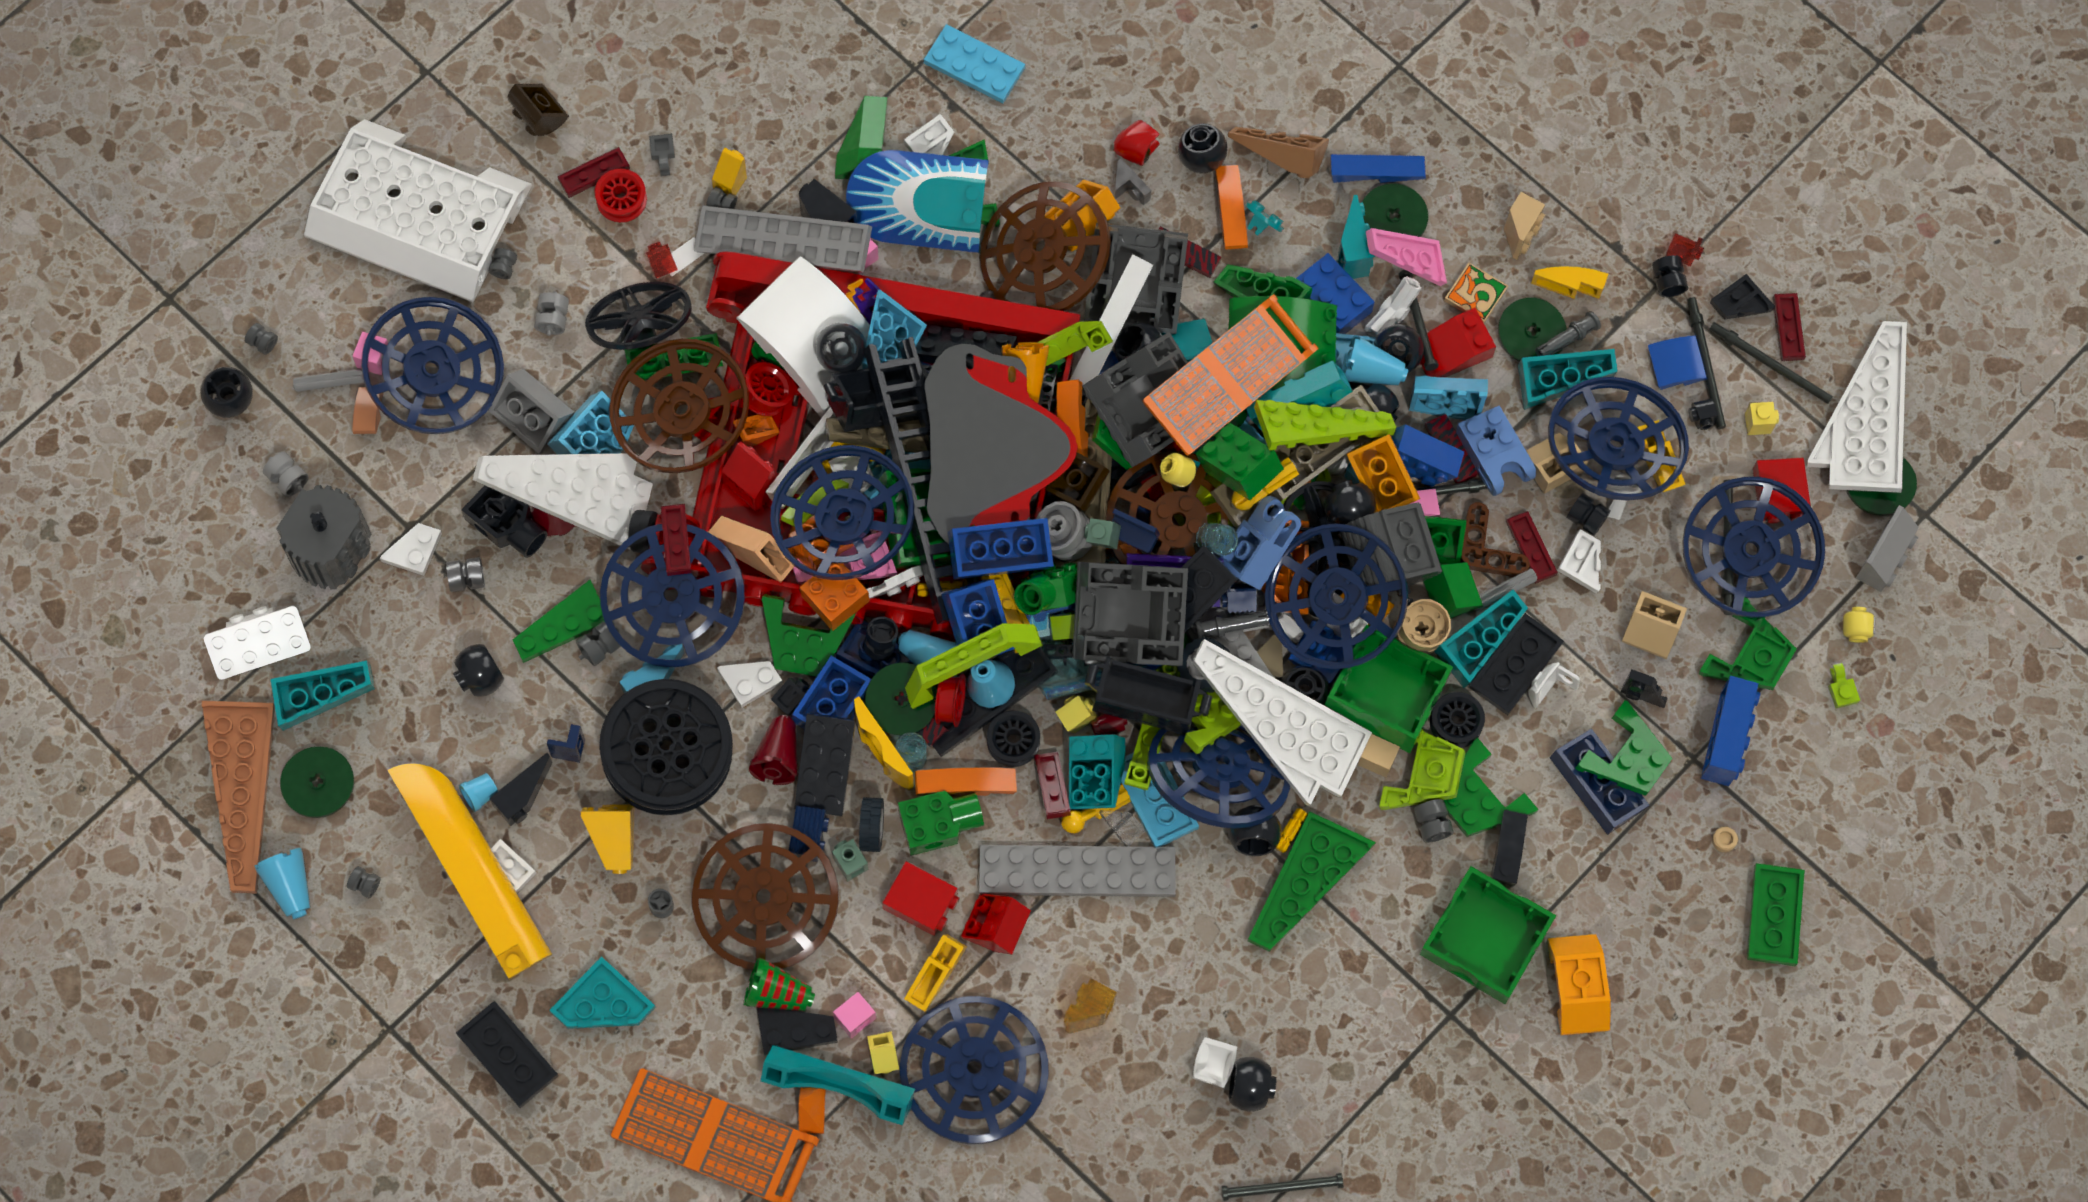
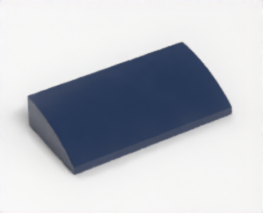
M866 621L854 626L836 655V659L870 679L881 669L891 664H913L899 650L898 638L894 653L889 659L883 661L871 659L864 651V641L869 624Z
M1591 728L1556 749L1550 756V759L1608 835L1650 805L1639 793L1617 786V783L1606 778L1601 780L1597 778L1598 775L1587 771L1580 772L1575 769L1588 750H1591L1608 764L1614 759Z

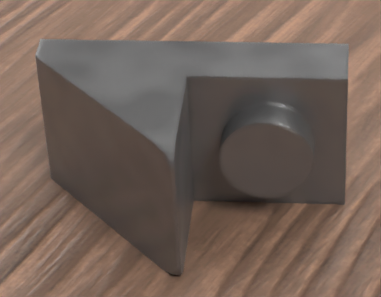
M1121 158L1117 164L1114 198L1117 199L1128 190L1134 200H1139L1145 205L1151 199V189Z

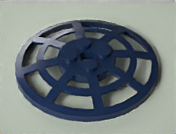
M414 298L390 308L372 326L362 351L361 368L363 380L368 394L375 405L396 424L419 433L447 434L474 424L492 406V402L503 381L504 361L502 350L490 326L470 308L445 298ZM430 306L448 309L449 311L444 323L438 321H420L415 323L410 309ZM401 313L406 327L398 331L389 341L388 345L375 340L377 333L384 324ZM457 314L466 317L475 324L487 340L474 346L464 333L453 327ZM438 329L441 331L437 341H423L418 330ZM409 334L414 346L408 353L404 354L395 350L396 344ZM451 334L460 340L466 347V350L456 354L451 347L446 345L449 335ZM370 349L383 354L382 374L384 382L373 386L368 370ZM489 349L492 350L495 361L494 385L480 382L481 364L478 355ZM390 358L403 363V376L391 380L389 372ZM470 358L473 363V379L460 376V363ZM428 363L435 364L438 372L435 374L428 373L425 365ZM408 384L411 389L417 392L413 404L404 399L396 388ZM455 384L469 388L463 398L456 403L452 402L448 392ZM389 391L398 403L410 410L407 421L391 413L379 400L377 394ZM476 391L489 394L482 408L471 418L463 421L457 410L468 403ZM426 396H439L445 408L426 409L422 408ZM419 414L427 416L449 414L454 426L424 428L415 424Z
M1598 377L1583 381L1570 388L1561 396L1549 420L1548 440L1551 452L1558 465L1575 483L1602 497L1625 501L1652 497L1664 491L1675 482L1687 461L1689 438L1680 414L1664 396L1651 387L1637 381L1619 377ZM1614 388L1626 390L1628 394L1625 403L1614 401L1596 403L1591 390ZM1580 394L1583 395L1587 407L1579 411L1572 419V422L1559 416L1561 410L1569 401ZM1637 395L1645 397L1654 403L1668 418L1655 424L1646 413L1633 407ZM1600 410H1620L1621 414L1619 418L1610 417L1604 419ZM1589 414L1592 415L1596 423L1590 432L1578 427L1581 420ZM1630 415L1640 419L1648 428L1640 431L1634 424L1629 422ZM1555 424L1568 431L1567 444L1571 455L1560 456L1554 440ZM1671 426L1674 427L1679 440V458L1664 456L1665 443L1661 432ZM1574 435L1587 440V451L1577 453ZM1654 436L1657 454L1644 451L1645 439ZM1610 441L1619 442L1621 447L1613 446ZM1594 459L1603 466L1601 475L1591 470L1583 461ZM1640 459L1653 462L1652 467L1643 475H1640L1634 467ZM1576 463L1587 475L1598 480L1597 487L1580 478L1567 465ZM1661 464L1676 467L1672 475L1661 486L1652 489L1646 482L1658 471ZM1612 470H1625L1631 479H1610ZM1608 484L1613 486L1637 485L1642 493H1614L1607 491L1606 488Z
M840 445L812 453L788 471L774 494L770 521L772 533L779 549L785 558L796 568L821 579L848 580L874 572L898 553L911 531L915 504L913 492L906 476L890 458L867 447ZM840 456L860 457L856 471L841 470L827 474L821 463L827 459ZM869 460L876 461L889 469L899 481L886 489L878 479L866 473ZM813 467L819 479L814 481L805 490L800 500L787 496L786 494L794 481L807 469ZM854 479L851 489L835 490L832 484L834 480ZM863 481L874 486L880 494L868 500L860 492ZM823 486L827 495L820 501L818 506L807 503L811 496ZM904 489L908 504L906 525L893 524L895 511L892 497ZM885 502L887 521H875L873 509ZM782 504L796 509L794 524L797 536L784 540L780 530V510ZM803 512L815 515L816 528L807 532L803 531ZM844 512L851 514L847 521L838 520L839 515ZM870 530L882 532L877 541L869 548H866L862 538ZM890 533L902 534L894 548L875 563L870 554L875 552L885 542ZM823 536L831 543L825 554L817 550L809 541ZM802 544L810 554L821 559L822 562L817 571L800 563L790 553L788 548ZM854 544L858 552L850 556H836L840 545ZM862 559L866 568L845 574L827 573L832 563H850Z
M1741 477L1717 485L1696 503L1684 528L1682 540L1683 558L1692 582L1710 603L1736 616L1765 618L1790 610L1812 591L1823 569L1825 539L1816 513L1800 494L1787 485L1773 479ZM1739 486L1763 487L1759 501L1742 500L1732 504L1725 491ZM1772 490L1789 498L1800 508L1804 515L1791 521L1781 510L1768 504ZM1716 496L1722 509L1711 518L1705 530L1692 526L1701 508ZM1756 508L1754 519L1743 522L1739 521L1734 510ZM1766 511L1777 517L1784 526L1773 531L1772 528L1763 523ZM1723 516H1726L1732 527L1725 537L1712 533L1714 527ZM1807 523L1810 524L1815 539V561L1800 558L1801 543L1797 529ZM1788 534L1793 545V556L1781 554L1779 539ZM1690 535L1702 539V555L1706 569L1695 574L1689 556ZM1709 542L1722 546L1724 559L1714 565L1709 554ZM1747 543H1753L1757 547L1756 555H1749L1746 552L1745 547ZM1777 563L1789 565L1790 568L1780 582L1776 583L1769 571ZM1729 567L1734 573L1739 575L1736 587L1723 580L1718 573ZM1798 568L1812 570L1811 576L1804 588L1789 601L1781 589L1792 580ZM1712 577L1723 589L1734 594L1733 606L1725 605L1714 598L1700 582ZM1761 577L1768 587L1760 591H1746L1748 578ZM1773 595L1780 604L1779 607L1766 611L1742 610L1744 597L1761 598Z
M662 524L647 527L625 540L607 563L602 577L600 605L609 632L629 654L654 666L667 668L685 667L710 658L731 639L743 615L745 585L742 572L735 557L717 537L692 525L687 524L688 532L696 534L689 546L691 564L694 558H696L705 566L710 576L698 580L692 573L667 576L666 563L662 552H665L664 544H659L656 534L658 531H663ZM647 535L650 549L639 555L629 568L616 563L620 555L631 544ZM705 539L722 552L729 562L731 569L717 573L712 563L702 553L698 552ZM653 556L657 569L651 572L648 577L635 572L643 561ZM613 571L624 577L621 586L622 607L609 611L607 587L610 574ZM735 578L737 600L733 617L730 618L719 612L722 601L721 582ZM631 580L643 587L642 599L629 604L628 588ZM711 585L714 586L712 608L700 603V589ZM668 588H675L678 592V596L674 601H667L665 598V591ZM642 609L647 610L653 617L648 631L636 621L632 613ZM695 611L707 617L699 628L689 633L685 620L690 618ZM626 616L633 629L644 637L639 651L622 638L615 628L613 620ZM714 621L728 627L715 644L697 654L692 640L705 633ZM662 622L668 624L676 623L680 637L667 638L657 636ZM653 642L663 645L683 644L688 658L665 660L648 656Z
M1328 524L1308 529L1292 540L1282 559L1277 563L1269 579L1266 581L1265 604L1269 622L1276 637L1294 656L1320 668L1343 669L1362 665L1376 658L1393 642L1403 625L1407 612L1408 588L1404 570L1397 556L1379 537L1365 529L1352 525ZM1331 532H1350L1369 539L1363 552L1351 547L1334 546ZM1321 534L1324 549L1311 554L1301 564L1289 557L1292 551L1304 541ZM1377 546L1392 561L1399 580L1386 582L1380 567L1371 559ZM1337 553L1349 554L1359 559L1352 570L1339 568ZM1327 556L1328 570L1316 575L1308 569L1316 560ZM1285 565L1295 572L1290 585L1289 601L1275 604L1276 581L1281 567ZM1366 565L1373 570L1379 584L1366 586L1360 577ZM1303 577L1312 583L1309 598L1297 600L1298 586ZM1401 589V609L1397 622L1392 629L1382 621L1388 607V592ZM1336 590L1343 591L1345 595L1344 601L1340 604L1333 600V594ZM1381 594L1379 612L1375 616L1366 610L1368 596ZM1311 607L1319 618L1312 629L1303 620L1299 609ZM1291 611L1297 625L1307 635L1298 647L1284 632L1277 613ZM1361 617L1370 624L1369 628L1363 633L1351 638L1350 623ZM1327 624L1340 626L1342 640L1328 639L1322 637L1320 633ZM1376 629L1387 637L1374 651L1361 658L1354 659L1352 645L1367 639ZM1314 641L1330 647H1343L1344 661H1325L1313 657L1306 652Z
M1242 724L1238 727V729H1241L1248 733L1246 729L1242 726ZM1194 727L1189 729L1188 732L1196 731L1199 729L1197 727ZM1160 729L1154 736L1147 756L1150 778L1160 795L1182 814L1207 825L1221 828H1245L1271 819L1285 804L1290 784L1277 768L1270 765L1268 757L1253 738L1233 730L1229 734L1243 739V743L1238 745L1226 740V736H1220L1214 741V744H1208L1203 748L1202 752L1196 754L1195 752H1180L1181 745L1184 743L1186 736L1180 734L1174 743L1171 753L1157 754L1160 739L1168 730ZM1254 748L1263 763L1251 761L1246 751ZM1172 761L1177 775L1184 782L1175 791L1170 788L1162 777L1158 762ZM1181 761H1192V766L1196 773L1190 777L1184 770ZM1217 761H1222L1225 764H1219ZM1251 769L1264 772L1263 780L1258 786L1248 777ZM1271 775L1284 780L1282 792L1272 804L1263 794L1269 785ZM1203 780L1212 786L1219 787V793L1208 790L1199 785V783ZM1242 784L1249 790V792L1242 794H1229V788H1235ZM1192 789L1206 798L1219 801V814L1200 809L1182 797ZM1254 798L1264 809L1249 815H1229V803H1240Z
M965 996L951 999L927 1012L915 1024L907 1036L900 1059L901 1085L914 1088V1093L927 1089L934 1102L946 1111L940 1125H938L921 1110L913 1097L911 1110L916 1118L940 1137L963 1144L995 1142L1012 1135L1022 1128L1039 1108L1046 1092L1049 1077L1046 1048L1032 1022L1022 1012L1008 1003L983 996ZM985 1003L1000 1007L994 1019L981 1016L963 1017L959 1004ZM949 1008L953 1021L941 1027L932 1036L931 1040L918 1035L922 1026L940 1011ZM1009 1012L1028 1028L1034 1037L1035 1044L1022 1047L1015 1034L1003 1025ZM978 1023L990 1027L984 1038L970 1037L966 1024ZM953 1028L957 1029L960 1041L955 1043L951 1049L937 1043L947 1032ZM998 1031L1002 1032L1010 1040L1015 1049L1000 1052L992 1043ZM913 1043L925 1049L922 1060L923 1079L909 1084L907 1061L909 1050ZM934 1052L945 1058L944 1071L930 1076L929 1064L931 1054ZM1039 1053L1041 1058V1078L1037 1093H1034L1023 1086L1027 1072L1025 1056ZM1018 1059L1019 1074L1017 1082L1004 1076V1062ZM972 1061H977L981 1064L982 1068L980 1072L972 1074L967 1070V1065ZM947 1081L951 1088L956 1091L950 1104L938 1094L934 1085ZM999 1085L1011 1091L1004 1101L994 1107L992 1106L989 1094ZM1018 1095L1031 1102L1029 1108L1019 1119L1009 1126L999 1129L995 1115L1008 1108ZM964 1097L979 1098L983 1110L967 1111L961 1110L959 1107ZM955 1116L970 1120L986 1118L990 1133L967 1135L948 1129Z

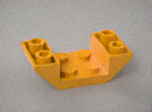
M1597 935L1547 938L1550 963H1554L1560 1008L1557 1011L1560 1036L1610 1031L1611 999L1604 952Z

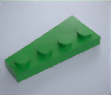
M591 580L587 581L512 639L523 663L592 632V629L604 621L600 598Z

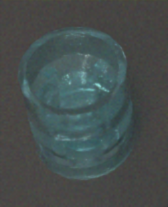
M1209 522L1201 526L1197 532L1196 540L1199 548L1206 545L1216 555H1229L1238 545L1237 532L1229 525Z
M912 732L900 736L896 742V750L912 772L922 769L927 761L926 741L921 735Z

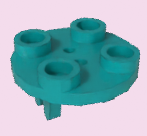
M1254 200L1252 202L1247 201L1244 204L1254 213L1248 229L1251 230L1256 226L1255 235H1259L1268 226L1279 232L1283 231L1284 228L1281 225L1284 221L1275 214L1269 216L1263 211L1265 207L1261 203Z

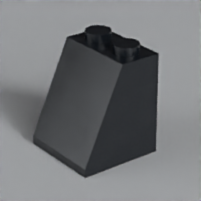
M813 179L809 184H804L800 189L799 202L802 217L857 223V211L817 180Z

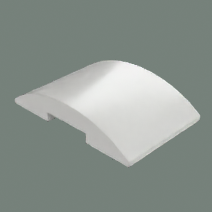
M801 256L736 318L766 354L771 353L798 384L799 388L797 390L821 418L830 408L827 402L828 395L823 386L830 382L831 374L834 373L824 369L817 359L815 349L818 336L826 327L832 324L847 323L858 328L867 341L870 328L869 323L847 296L821 271ZM845 332L834 334L830 340L835 341L839 338H845ZM851 338L850 341L853 343L854 353H856L855 340ZM845 342L839 343L837 346L838 354L841 356L847 354L848 345ZM827 344L826 352L828 358L832 360L834 356L831 353V345ZM853 358L840 359L837 365L848 364Z

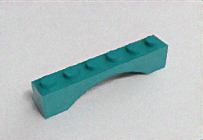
M775 1045L772 1046L764 1060L760 1080L783 1089L813 1087L838 1092L862 1103L878 1118L899 1125L904 1124L910 1112L915 1092L914 1088Z

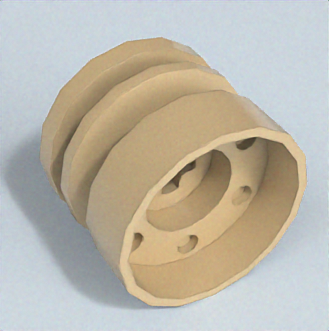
M1420 599L1414 601L1407 607L1403 625L1395 639L1411 649L1430 655L1447 639L1451 630L1450 616L1447 610L1434 600Z

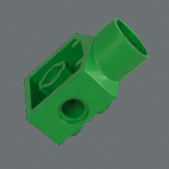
M1053 563L1054 566L1049 569L1030 571L1027 577L1021 579V584L1015 590L1014 599L1017 607L1025 614L1035 615L1043 610L1067 607L1074 603L1077 582L1076 563H1066L1059 567H1056Z
M946 791L898 802V812L910 856L956 845L959 841L960 832L984 826L982 811L976 793L953 799Z

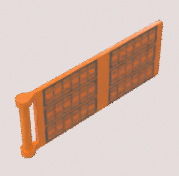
M1275 294L1270 296L1142 400L1143 404L1185 455H1190L1319 349L1315 343L1312 344L1280 306ZM1268 307L1271 308L1304 348L1305 351L1302 354L1266 311Z
M643 1068L637 1074L611 1133L613 1139L770 1202H793L791 1201L812 1150L814 1147H817L820 1140L813 1135L803 1133ZM798 1140L805 1142L782 1197L775 1195Z

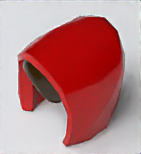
M1137 120L1116 136L1113 151L1127 161L1143 166L1148 161L1149 156L1160 145L1155 140L1160 134L1146 122Z

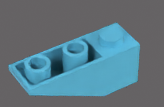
M683 645L669 646L658 658L665 660L681 659L684 654ZM644 662L642 668L637 671L632 670L622 677V680L619 681L621 689L626 693L635 686L645 682L669 679L676 667L654 666Z

